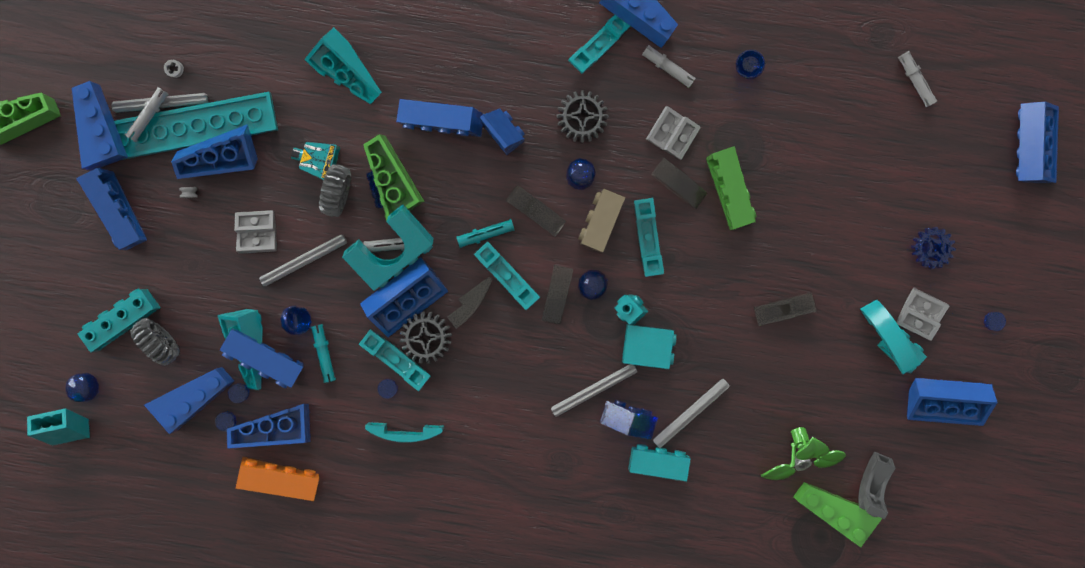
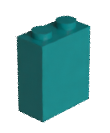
M626 324L622 362L624 364L669 369L670 365H673L674 353L671 352L672 346L676 345L677 335L674 334V330Z
M66 408L28 416L27 436L52 446L90 438L89 419Z

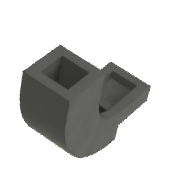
M875 451L864 471L858 502L859 508L866 510L872 517L885 519L888 511L884 502L886 485L896 467L892 458Z

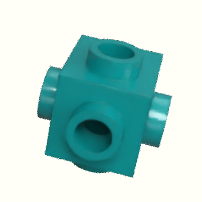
M623 295L617 301L618 305L615 307L618 312L617 316L629 325H635L649 312L643 306L644 302L637 295Z

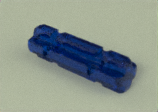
M373 171L368 172L366 176L368 181H370L369 186L375 199V206L378 209L383 208L378 188L375 185Z

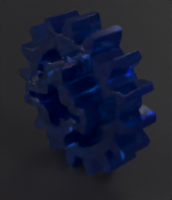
M933 227L931 230L930 228H925V233L923 231L918 232L920 238L913 239L917 243L911 246V248L916 249L912 255L918 256L916 262H922V267L929 265V269H935V266L942 268L943 264H949L948 258H954L951 251H956V248L951 245L955 241L949 240L951 234L945 235V229L938 230V227ZM931 235H935V236H938L939 238H938V239H934L933 237H930V236H931ZM933 256V258H934V259L936 258L937 260H936V261H932V260H929L928 258H930V257Z

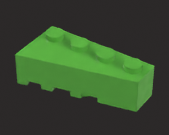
M43 93L19 97L17 100L0 101V145L60 117L61 114L55 100Z
M379 134L363 144L370 168L373 171L375 185L380 194V201L384 207L386 220L402 204L410 211L425 202L385 135Z
M735 146L711 154L706 160L730 230L754 223L756 212L750 204V194L745 186Z
M806 482L801 485L793 496L799 503L859 547H862L882 520L880 517H872L866 510L859 508L858 503L849 501Z

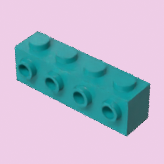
M138 288L129 294L130 297L125 301L122 299L116 302L112 310L102 312L97 316L99 319L82 326L83 330L77 334L90 353L100 351L133 328L138 321L147 318L161 308L148 289Z

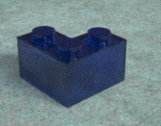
M615 400V402H606L600 423L628 436L652 439L658 417L651 415L652 411L641 408L640 410L630 405L628 408L625 402Z

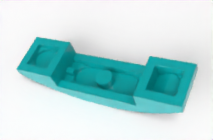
M614 15L568 61L583 74L631 26Z
M654 199L635 200V219L644 275L648 277L664 274L655 220Z
M488 241L474 254L525 310L540 298Z
M878 300L860 308L868 323L873 325L891 352L892 359L902 374L921 365L906 336Z
M372 329L368 331L359 343L371 355L379 358L402 376L417 391L421 390L431 376L404 352Z
M368 422L365 425V429L383 439L396 442H417L437 436L443 432L444 426L425 425L423 432L387 431V423Z

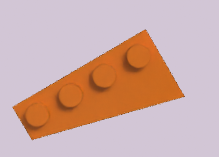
M242 457L236 489L314 501L319 474L309 469L303 471L292 466H281Z

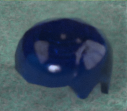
M753 49L745 50L739 54L736 60L738 74L746 79L757 78L765 69L763 55Z
M575 159L567 169L566 179L574 189L584 190L592 185L596 171L593 164L587 159Z
M588 270L581 276L578 283L581 295L590 300L600 298L608 287V280L605 274L599 270Z
M290 306L285 308L281 314L282 328L288 334H303L310 329L311 316L306 308Z
M79 373L68 379L65 391L70 400L85 402L95 398L98 393L99 384L97 379L90 373Z

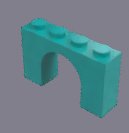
M403 204L387 218V223L404 243V251L400 256L391 260L380 259L373 255L360 240H357L347 248L342 256L373 291L378 287H384L389 282L388 279L392 276L397 277L407 264L409 266L417 261L420 254H426L433 247L434 238Z

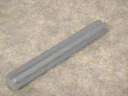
M206 93L167 96L159 108L208 103V95ZM150 98L112 102V110L116 113L143 110L146 106L144 103L146 100L149 101Z
M339 235L259 278L261 284L267 286L347 243L345 236Z
M629 364L554 405L551 408L554 416L561 415L637 373L635 365Z
M721 379L653 439L654 443L659 448L664 446L730 387L724 379Z

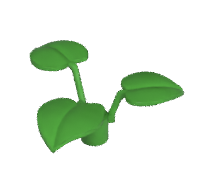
M800 427L791 431L794 443H791V464L776 466L760 475L770 480H782L790 477L795 473V453L796 458L800 460L817 458L813 463L816 467L827 468L838 464L846 457V454L839 450L830 451L826 444L814 437L809 440L806 428Z

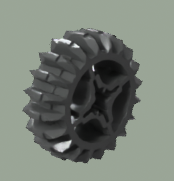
M581 90V96H578L576 91L573 92V99L570 95H567L566 98L569 102L562 100L561 104L564 107H558V111L563 114H557V119H563L558 122V126H565L561 129V132L568 131L566 138L574 135V142H576L577 137H581V143H584V137H587L588 142H591V135L597 139L599 136L596 131L599 133L604 132L600 126L606 127L607 122L602 120L609 117L607 114H602L608 110L607 107L601 108L604 101L601 100L597 103L596 101L599 96L596 95L592 99L591 91H589L588 96H584V90ZM580 102L577 112L567 114L568 109L573 104ZM585 102L591 104L598 114L589 112L586 109ZM582 108H583V113H585V115H587V117L585 118V120H584V122H583V126H582V121H580V118L578 119V117H577V116H580V113H581V111H582ZM567 120L576 121L579 124V131L573 129ZM598 120L593 129L585 131L587 122Z
M332 165L329 167L319 196V209L321 213L331 217H338L342 214L351 186L350 169L342 165Z
M421 312V318H419L418 314H414L415 321L408 318L407 321L410 326L403 324V328L407 329V331L400 332L401 335L406 336L400 339V342H406L407 344L402 346V350L409 348L410 351L406 355L409 356L413 353V361L419 356V363H423L424 358H426L427 363H431V357L436 362L438 361L437 354L440 357L444 356L441 350H449L445 344H451L452 341L446 340V337L452 336V333H445V330H448L450 326L443 327L442 324L446 320L443 319L439 323L440 315L438 314L434 319H432V312L428 313V317H426L425 312ZM421 322L420 334L411 336L413 328ZM427 322L434 324L440 333H432L429 330V326H427ZM424 332L427 336H435L430 338L428 343L424 339H417L423 336ZM441 339L438 349L431 352V342ZM412 342L421 343L425 353L418 351Z
M148 318L142 319L130 331L133 342L152 361L165 366L177 359L176 357L179 355L180 349L176 341L163 327Z

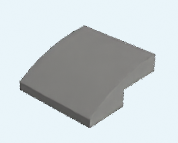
M665 106L646 140L681 160L701 127L689 118L683 117L670 107Z
M273 210L235 213L234 231L237 233L236 252L238 254L277 251L276 223Z
M913 287L896 323L928 340H932L941 326L940 321L948 310L949 305Z

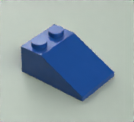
M497 109L480 116L482 125L506 155L525 141L523 138L524 132L519 126L514 127L511 123L513 119L507 111L502 112L501 109Z

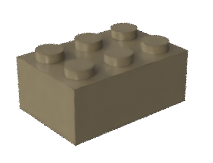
M603 189L601 193L597 192L592 203L596 205L594 211L590 210L585 222H588L587 228L581 230L578 238L581 240L580 245L600 253L604 251L625 197Z

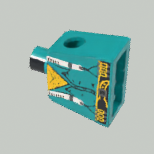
M306 142L304 150L293 148L291 158L300 161L299 169L324 180L329 167L337 163L340 147L333 144Z

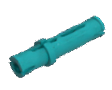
M509 219L479 230L473 229V232L456 237L459 247L462 248L473 243L479 244L482 240L515 231L512 220Z
M323 324L318 325L319 333L317 332L316 325L311 326L315 341L313 345L317 349L323 382H329L327 374H329L330 380L334 381L336 378L327 346L329 342L325 338Z

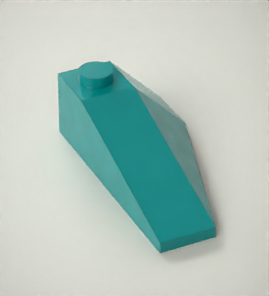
M334 27L321 38L304 59L322 76L328 75L335 80L334 83L339 86L343 84L350 89L352 94L369 104L382 93L350 43Z
M245 309L218 315L225 339L231 329L234 328L256 339L257 343H262V318L258 310ZM239 364L238 368L247 388L261 389L259 371L254 368L249 370Z

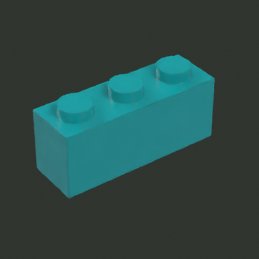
M637 444V447L632 446L628 469L631 473L687 481L691 458L684 451L675 450L674 453L667 452L665 448L656 447V450L648 449L646 445Z

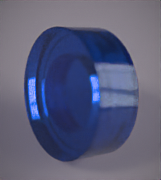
M990 312L985 316L984 324L989 330L1000 331L1005 327L1006 318L1000 312Z
M384 379L378 385V393L383 398H391L397 393V384L392 379Z
M241 383L231 386L228 391L229 399L234 403L245 401L249 396L247 386Z
M228 411L220 413L215 419L216 427L221 431H227L228 428L234 427L236 424L235 415Z

